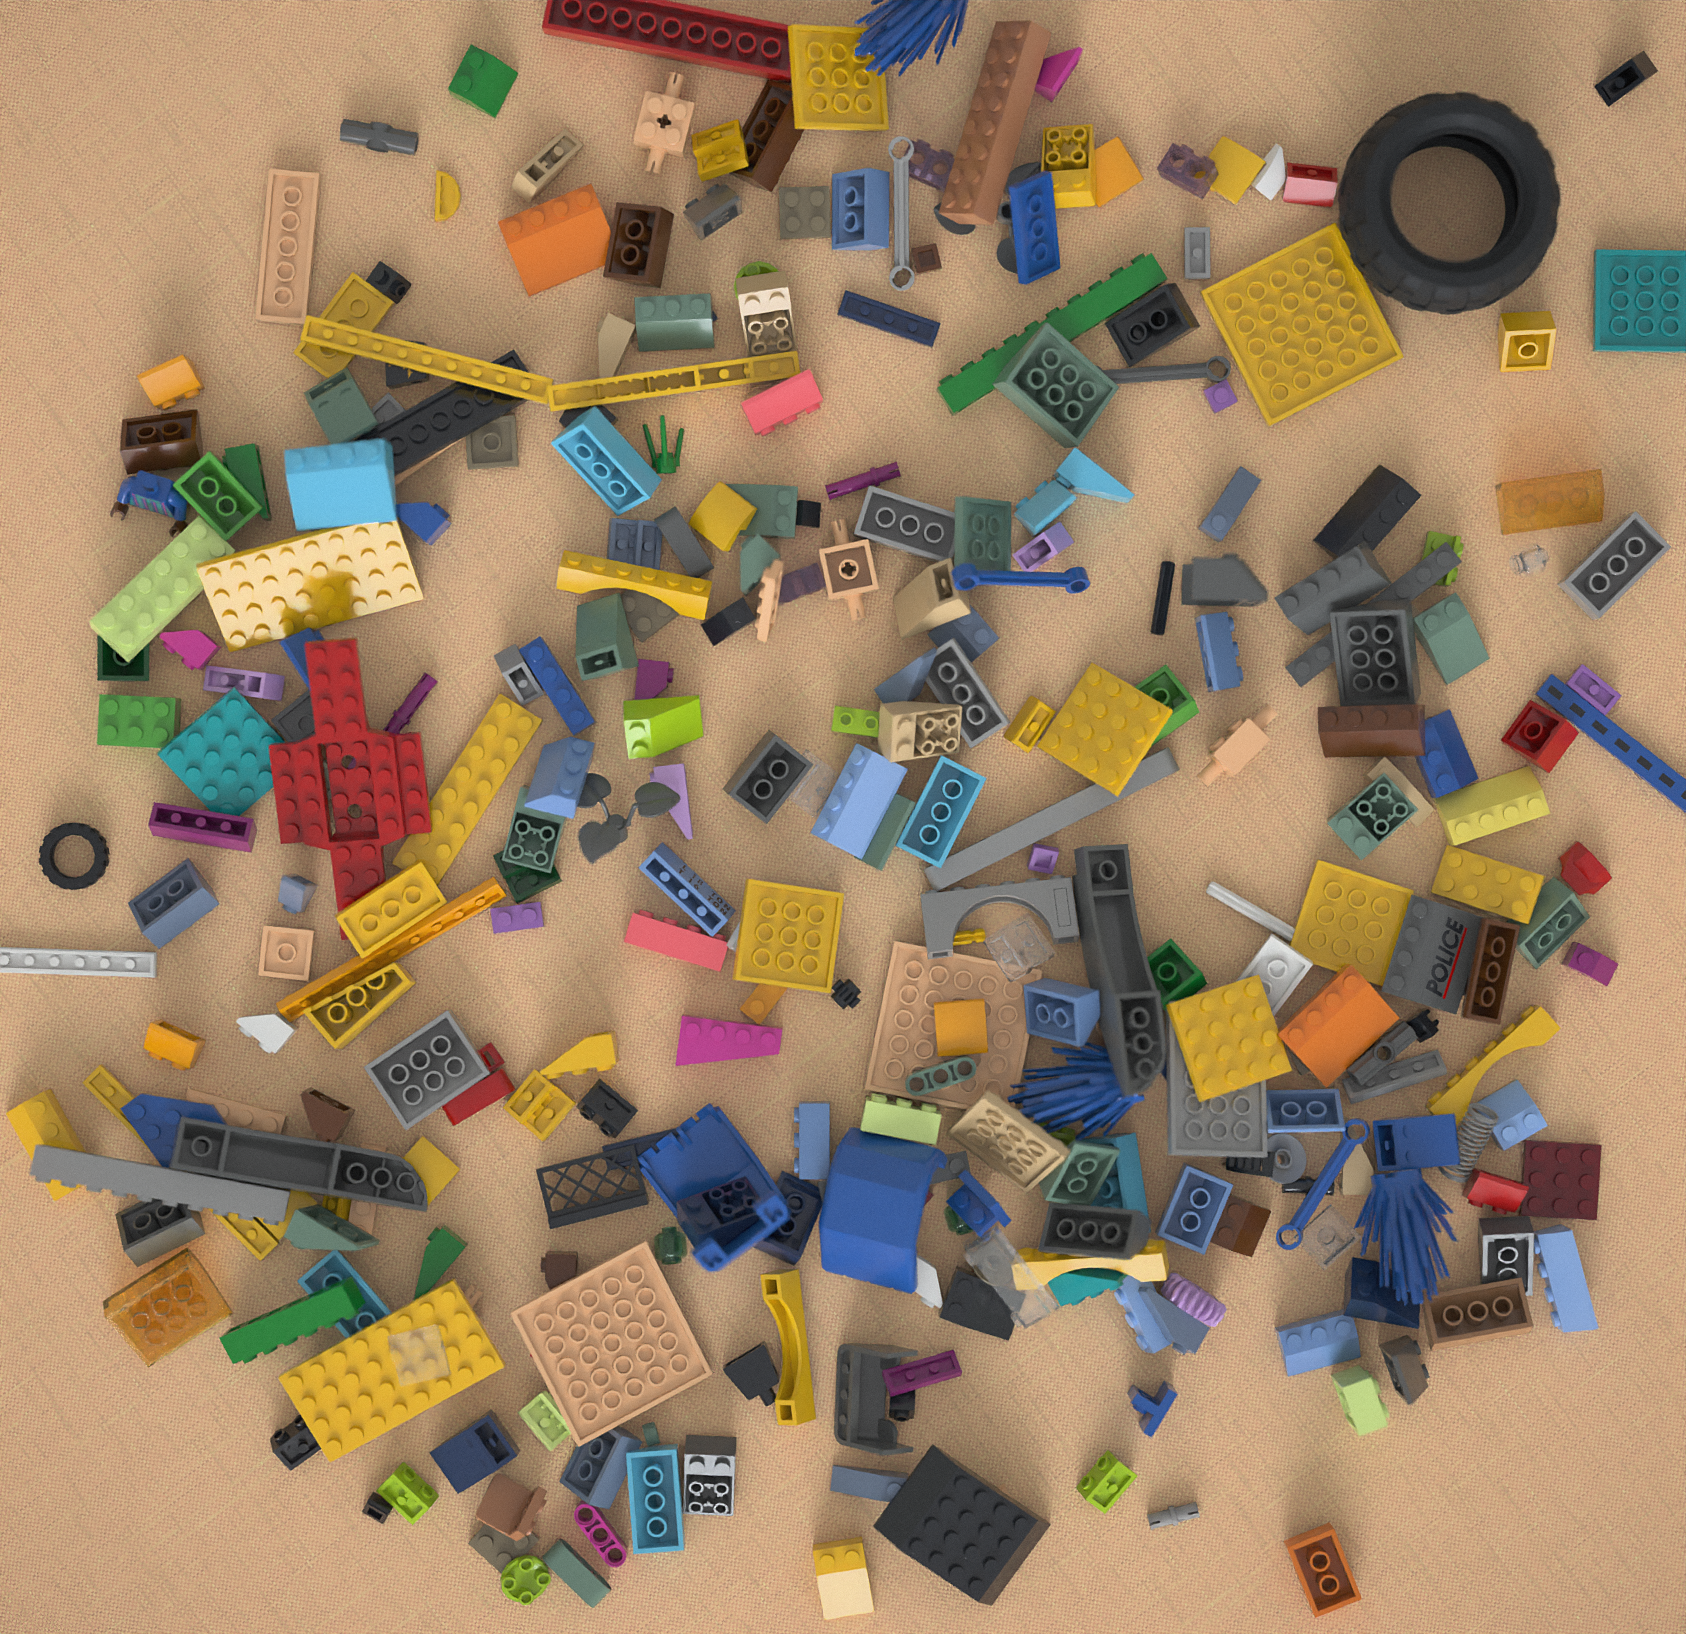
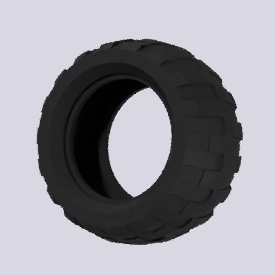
M1456 92L1452 94L1429 93L1404 104H1399L1385 113L1365 132L1351 152L1338 190L1339 227L1342 238L1346 241L1350 250V257L1358 270L1366 275L1380 293L1394 298L1404 306L1421 312L1430 311L1447 315L1460 314L1461 312L1488 307L1521 286L1538 269L1550 244L1553 242L1558 226V209L1561 201L1560 186L1556 180L1553 156L1537 136L1538 131L1528 120L1524 121L1517 114L1513 113L1512 108L1497 100L1491 101L1481 98L1480 95L1469 92ZM1452 147L1466 151L1484 162L1497 178L1505 201L1503 228L1493 248L1480 257L1466 261L1440 260L1415 248L1400 231L1391 206L1392 183L1401 161L1423 149Z

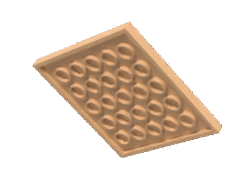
M894 941L865 1089L966 1110L989 1090L991 1093L1000 1096L1003 1102L1015 1109L1016 1104L1008 1102L1007 1097L1018 1094L1019 1088L1013 1089L1010 1085L1019 1084L1021 1081L1030 1036L1026 1028L1023 985L1040 980L1043 970L954 952L953 957L928 959L926 947ZM984 999L988 1053L965 1055L972 1058L976 1064L975 1075L969 1080L921 1096L911 1095L905 1086L908 1074L959 1056H964L938 1057L934 1002ZM968 1061L960 1062L957 1067L958 1072L961 1074L969 1073L972 1068L971 1063ZM938 1069L935 1071L933 1078L937 1082H944L947 1079L948 1073L944 1069ZM914 1077L910 1080L909 1086L913 1090H920L923 1087L924 1081L919 1077Z
M645 1240L509 1311L578 1447L713 1375Z

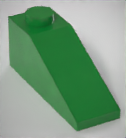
M253 443L225 448L226 455L222 456L223 465L263 507L258 512L261 517L266 521L272 520L259 446Z
M446 1225L441 1230L436 1227L427 1238L430 1243L425 1249L414 1300L429 1292L468 1245Z

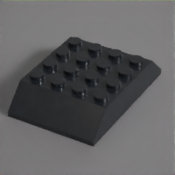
M932 1444L873 1527L900 1551L979 1603L992 1606L1051 1524Z

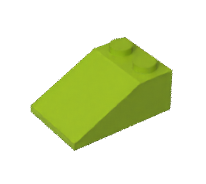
M699 695L623 701L624 728L629 759L655 757L704 736Z

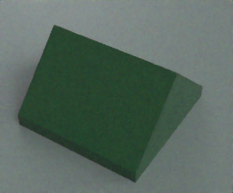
M97 634V681H149V643L127 662Z

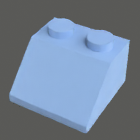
M1517 1079L1476 1102L1489 1107L1497 1113L1499 1120L1496 1126H1494V1130L1491 1131V1136L1497 1147L1503 1151L1548 1126L1536 1104ZM1477 1110V1112H1478L1479 1114L1483 1115L1484 1117H1486V1118H1488V1119H1491V1118H1490L1487 1114H1485L1484 1112H1482V1111H1480V1110Z

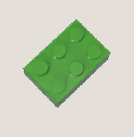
M99 694L97 745L163 748L180 733L181 699Z

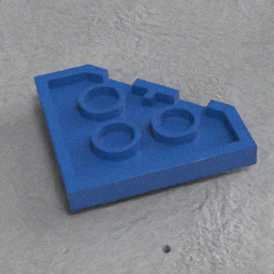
M146 1093L140 1094L120 1108L160 1165L167 1168L170 1166L174 1136L180 1117L228 1125L213 1104L166 1098Z

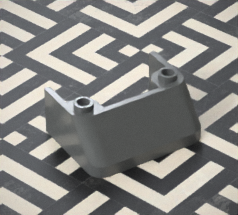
M1223 554V558L1193 557L1192 565H1182L1181 605L1255 607L1268 602V590L1243 559H1238V554Z
M861 1343L842 1344L837 1352L834 1435L839 1444L882 1456L913 1452L914 1447L897 1443V1428L892 1421L885 1419L886 1384L882 1371L899 1366L901 1357L917 1356V1350L895 1345Z

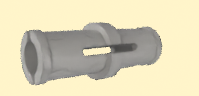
M1195 1501L1178 1507L1168 1506L1167 1510L1147 1514L1151 1530H1154L1155 1528L1170 1524L1177 1526L1178 1522L1200 1518Z

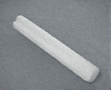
M1211 881L1206 889L1207 894L1289 941L1292 940L1295 928L1216 882Z

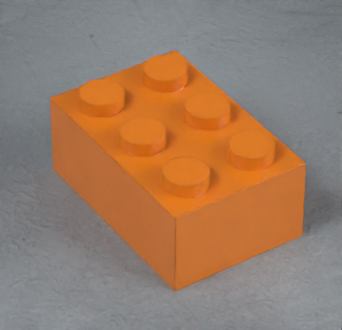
M1330 1522L1283 1541L1315 1618L1362 1599L1336 1532Z

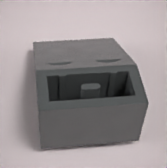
M686 1435L683 1514L733 1516L737 1437Z

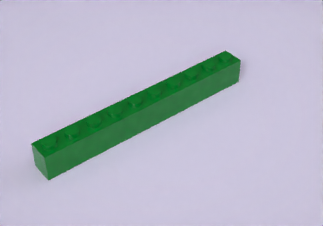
M1142 253L1131 260L1132 265L1125 270L1123 267H1119L1109 274L1111 278L1106 282L1102 283L1099 280L1088 287L1090 292L1082 297L1080 294H1077L1067 301L1068 306L1061 310L1058 307L1054 308L1046 314L1047 319L1041 323H1038L1037 320L1030 323L1024 328L1026 332L1018 337L1016 334L1011 335L1003 341V347L998 350L994 347L981 355L983 359L976 364L970 361L960 368L962 372L957 376L953 377L950 374L940 380L939 384L941 386L937 387V392L952 416L997 389L992 385L1006 364L1044 323L1050 324L1067 341L1071 342L1165 283L1168 278L1153 254L1150 253L1145 256Z

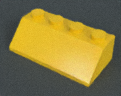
M51 1089L41 1092L6 1113L31 1160H33L36 1144L86 1152ZM51 1179L50 1183H45L54 1201L83 1186L76 1184V1188L61 1186V1181Z

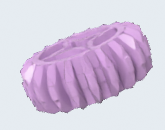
M1171 1273L1160 1289L1163 1296L1211 1327H1216L1218 1322H1221L1227 1310L1221 1301L1178 1273Z

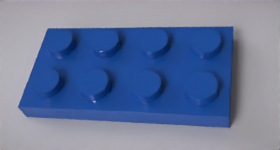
M1042 171L1009 186L1018 282L1024 285L1061 268L1052 172Z

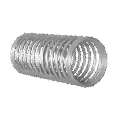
M1469 1104L1468 1111L1465 1112L1463 1121H1460V1126H1458L1457 1137L1461 1139L1458 1140V1147L1461 1148L1459 1149L1461 1154L1459 1156L1462 1161H1460L1459 1165L1445 1166L1452 1172L1462 1174L1465 1177L1454 1176L1446 1172L1442 1166L1438 1167L1444 1176L1459 1183L1468 1181L1472 1169H1474L1480 1157L1479 1155L1482 1154V1150H1484V1146L1489 1140L1491 1131L1494 1130V1126H1496L1499 1120L1497 1113L1483 1104ZM1473 1109H1477L1484 1112L1491 1119L1484 1117L1483 1115L1475 1112Z

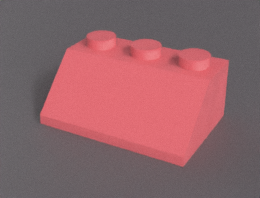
M810 369L742 402L741 406L755 436L761 434L764 437L775 431L774 426L782 422L786 426L798 420L797 415L805 411L807 414H810L820 409L819 404L823 403V398Z

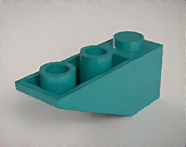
M1087 1267L1062 1273L1050 1280L1048 1285L1060 1306L1069 1303L1074 1306L1082 1302L1087 1296L1095 1298L1108 1288L1110 1291L1118 1289L1124 1284L1123 1280L1128 1274L1107 1268Z

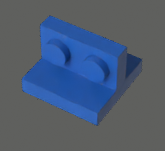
M966 1169L958 1176L964 1185L946 1202L979 1237L997 1221L1003 1227H1006L1012 1221L1000 1204Z
M1165 1380L1155 1397L1134 1385L1131 1386L1127 1393L1131 1400L1130 1403L1133 1404L1132 1407L1144 1414L1138 1423L1143 1433L1151 1438L1153 1437L1178 1395L1173 1385Z

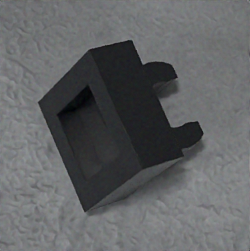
M1429 1009L1410 1017L1405 1022L1415 1031L1419 1043L1433 1037L1439 1031L1436 1027L1439 1021L1437 1019L1431 1021L1427 1017L1430 1013Z

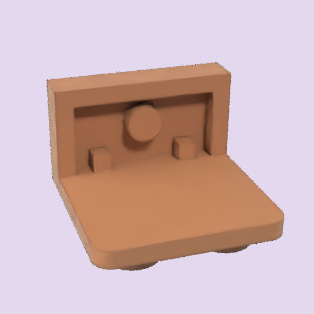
M496 1474L492 1478L475 1512V1517L513 1540L518 1541L526 1535L529 1536L536 1524L533 1519L536 1513L540 1514L547 1501L544 1499L547 1491L539 1486L530 1491L502 1474Z

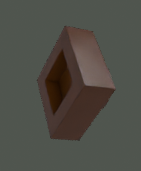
M936 243L911 249L917 275L942 269Z

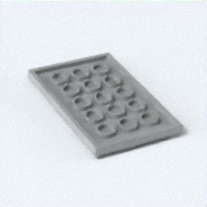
M1166 1008L1168 1155L1268 1157L1266 1080L1199 1102Z

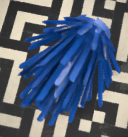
M873 0L871 5L878 4L884 0ZM888 0L855 22V24H860L866 20V25L871 27L857 41V43L861 44L854 50V56L874 54L875 59L866 66L865 70L870 71L873 68V71L882 67L877 72V76H880L891 64L893 67L897 61L899 63L904 61L899 71L900 77L917 56L919 60L923 58L949 15L935 44V54L939 51L935 61L938 66L957 20L952 40L953 48L956 46L957 38L960 32L962 33L969 0Z
M1086 1042V1046L1095 1050L1081 1047V1050L1051 1047L1055 1054L1075 1057H1066L1069 1064L1067 1066L1022 1069L1024 1073L1037 1072L1034 1075L1024 1076L1026 1080L1048 1079L1010 1085L1013 1089L1025 1087L1028 1090L1008 1096L1007 1099L1010 1103H1022L1023 1109H1019V1111L1027 1119L1034 1117L1033 1124H1040L1063 1116L1042 1126V1129L1047 1134L1082 1119L1084 1127L1087 1128L1075 1137L1076 1141H1081L1099 1127L1103 1128L1110 1122L1111 1125L1103 1133V1137H1105L1135 1103L1145 1101L1144 1095L1138 1096L1136 1094L1124 1097L1107 1049Z
M1421 1168L1370 1176L1372 1187L1354 1227L1355 1229L1359 1225L1360 1227L1365 1226L1360 1256L1366 1254L1375 1216L1372 1242L1378 1241L1379 1234L1380 1288L1384 1285V1274L1385 1287L1390 1285V1252L1393 1289H1396L1397 1301H1400L1402 1297L1406 1306L1408 1303L1406 1291H1410L1414 1305H1417L1418 1302L1423 1303L1422 1290L1426 1289L1428 1300L1432 1302V1294L1438 1296V1291L1435 1283L1437 1278L1428 1246L1430 1247L1439 1277L1444 1279L1443 1271L1445 1276L1450 1278L1431 1222L1436 1232H1441L1434 1218L1435 1213L1452 1241H1457L1451 1231L1453 1230L1443 1216L1447 1215L1445 1209L1449 1213H1454V1211L1422 1178Z

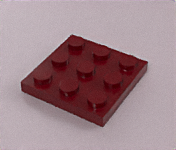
M1524 1140L1522 1183L1528 1186L1529 1189L1520 1204V1215L1597 1220L1602 1145Z

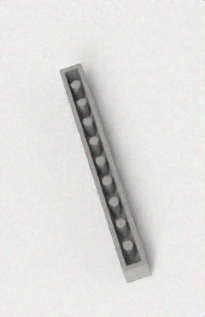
M43 1144L35 1145L29 1174L36 1176L35 1181L50 1183L51 1179L61 1181V1186L76 1188V1184L86 1185V1190L101 1193L102 1189L112 1190L111 1195L127 1197V1193L137 1195V1200L152 1202V1199L156 1198L163 1200L162 1204L177 1207L178 1203L188 1204L187 1209L203 1211V1207L213 1209V1214L228 1216V1212L237 1213L238 1218L253 1221L254 1217L264 1218L263 1223L278 1225L279 1221H285L291 1192L290 1190Z

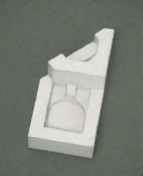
M1277 143L1263 159L1266 161V166L1251 183L1253 187L1269 200H1272L1286 180L1283 150Z

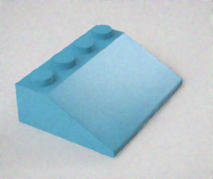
M379 439L284 450L286 479L297 531L397 521L393 447L386 440Z

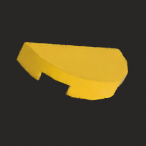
M436 170L435 222L447 220L455 214L460 206L462 197L460 187L455 179L446 172Z

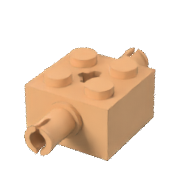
M674 72L669 73L665 94L645 91L633 138L635 146L650 149L644 171L651 174L655 164L654 175H660L665 154L684 158L696 112L695 103L679 98L685 76L678 74L675 83L676 73ZM668 120L670 125H666L665 129H662L660 123Z
M842 519L839 520L841 531H839L837 521L830 522L835 545L819 549V556L829 601L841 598L847 600L852 622L858 621L856 610L859 612L860 620L867 618L862 596L865 593L878 591L879 587L869 540L850 541L847 521ZM845 564H850L851 568L855 567L856 571L852 572L851 577L841 572V570L845 569Z
M1266 704L1252 720L1249 718L1236 719L1226 729L1229 734L1225 738H1217L1210 745L1209 749L1212 751L1208 756L1212 761L1196 777L1208 787L1222 771L1228 776H1235L1270 740L1263 732V729L1278 715L1277 712Z

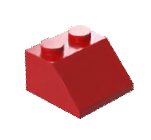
M1530 700L1501 741L1531 764L1550 773L1579 732L1566 719Z
M1474 1168L1465 1184L1462 1196L1468 1199V1204L1481 1208L1483 1204L1493 1206L1492 1211L1506 1215L1507 1211L1516 1212L1529 1187L1519 1181Z

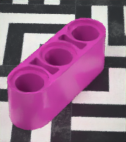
M581 1500L574 1512L576 1523L606 1564L611 1567L621 1566L625 1562L628 1553L625 1542L599 1507L589 1505ZM587 1507L592 1510L593 1515L589 1518H584L580 1515L579 1510ZM604 1528L608 1535L605 1538H598L594 1530ZM617 1548L621 1550L623 1555L615 1559L610 1556L609 1551Z

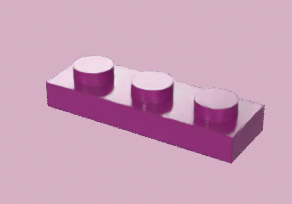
M954 1349L882 1371L890 1397L962 1375Z

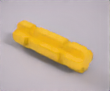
M980 928L974 929V931H957L953 946L971 944L972 941H975V943L986 941L985 930Z

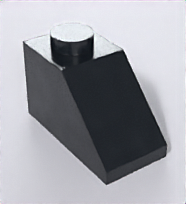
M1642 51L1594 87L1609 107L1657 73L1658 70L1645 51Z
M742 597L701 624V627L712 645L716 646L757 620Z

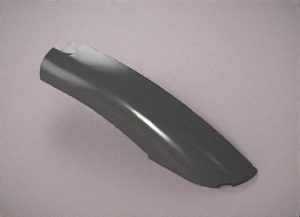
M1128 844L1082 846L1074 849L1077 874L1073 875L1072 879L1083 957L1089 986L1091 989L1099 990L1100 1017L1098 1022L1123 1096L1128 1097L1139 1094L1149 1088L1157 1074L1161 1073L1165 1062L1166 1039L1160 991L1156 989L1141 936L1133 893Z
M180 1117L169 1168L310 1194L427 1212V1192L423 1180H421L410 1163L394 1154Z

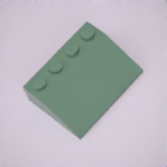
M1044 323L1017 352L992 384L1064 448L1079 446L1119 389L1118 385L1048 323Z

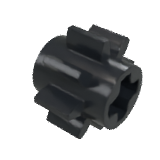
M847 979L844 983L839 980L832 986L835 992L831 997L843 1010L848 1005L853 1009L861 1001L857 997L861 990L850 979Z

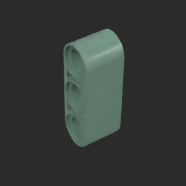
M959 1056L911 1072L906 1077L905 1086L911 1095L921 1096L969 1080L976 1073V1064L969 1056ZM962 1061L971 1063V1071L967 1074L958 1072L957 1067ZM944 1069L947 1071L948 1076L944 1082L934 1080L933 1075L936 1070ZM919 1077L924 1081L923 1087L920 1090L910 1088L909 1083L912 1078Z
M561 1538L542 1556L544 1562L592 1608L612 1590L608 1582Z

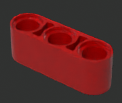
M501 1068L472 1085L441 1107L452 1126H455L516 1089L504 1068Z

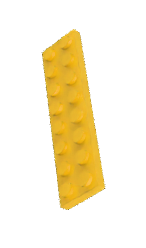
M500 693L430 802L432 832L410 834L392 864L404 870L420 860L438 887L543 720Z

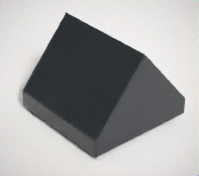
M373 1492L362 1512L384 1524L393 1506L382 1496Z

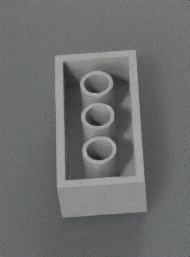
M869 485L854 536L938 563L950 557L953 558L955 552V512Z
M1634 511L1629 513L1557 585L1592 620L1599 619L1671 546Z

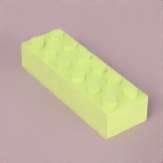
M198 516L90 620L91 628L129 662L204 589L197 571V564L234 554L236 550Z

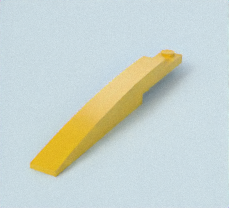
M791 351L547 386L551 412L789 378L800 374L798 352Z

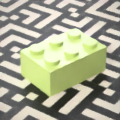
M872 1093L871 1097L866 1096L860 1128L862 1131L936 1145L941 1112L937 1110L934 1104L921 1102V1106L912 1105L911 1100L897 1098L895 1102L887 1100L886 1095Z
M1360 1365L1331 1375L1347 1422L1359 1436L1388 1426L1386 1418L1390 1416L1387 1407L1378 1398L1377 1394L1381 1393L1378 1382L1373 1378L1372 1374H1369L1368 1370L1364 1371Z

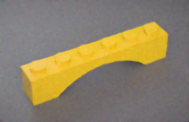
M564 550L559 565L556 589L580 594L601 588L632 589L663 601L680 615L705 620L713 581Z
M1529 1005L1520 1013L1521 1018L1515 1024L1511 1022L1501 1031L1503 1035L1495 1041L1493 1039L1483 1047L1485 1052L1478 1058L1474 1056L1464 1065L1466 1069L1460 1075L1456 1073L1451 1076L1446 1082L1448 1085L1441 1092L1439 1090L1434 1092L1427 1099L1429 1103L1425 1107L1432 1115L1455 1113L1457 1125L1465 1116V1112L1468 1111L1467 1108L1476 1085L1492 1064L1515 1050L1529 1046L1544 1045L1561 1029L1560 1026L1541 1006L1534 1005L1532 1007Z
M1153 1239L1147 1240L1146 1246L1130 1261L1046 1253L1038 1251L1039 1248L1032 1249L1029 1247L1015 1250L1012 1261L1017 1289L1042 1288L1046 1283L1062 1273L1087 1267L1117 1270L1131 1275L1141 1282L1167 1280L1169 1270L1165 1240L1156 1241Z
M778 1269L760 1274L763 1300L770 1308L776 1320L782 1344V1375L775 1398L778 1425L797 1426L816 1419L799 1269Z

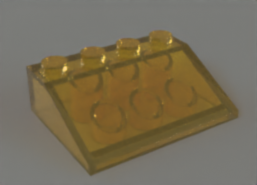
M188 1247L103 1301L104 1317L148 1368L233 1314V1311L204 1266Z

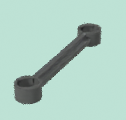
M1214 356L1207 363L1102 370L1099 366L1095 365L1115 384L1207 378L1213 383H1219L1225 380L1231 371L1229 361L1222 356ZM1217 360L1225 364L1226 373L1222 378L1214 375L1211 369H1208V366L1213 361Z

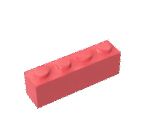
M642 909L639 910V913H632L624 942L719 972L721 971L728 950L726 946L728 941L725 940V935L716 933L712 937L701 933L702 928L688 924L687 928L677 925V920L663 917V921L653 918L654 913Z

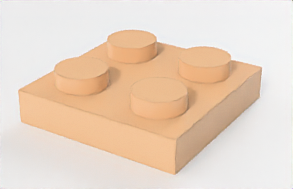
M263 925L258 975L309 981L315 930Z

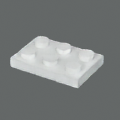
M1271 933L1235 982L1259 974L1274 1017L1311 968L1313 961Z

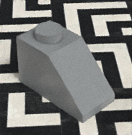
M516 644L494 655L502 675L522 706L544 695L532 670Z

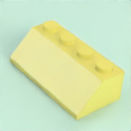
M1530 766L1452 791L1438 798H1433L1448 844L1452 846L1550 814L1543 790Z

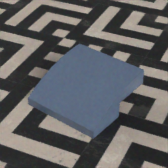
M610 518L606 559L656 570L660 569L662 532L656 522Z

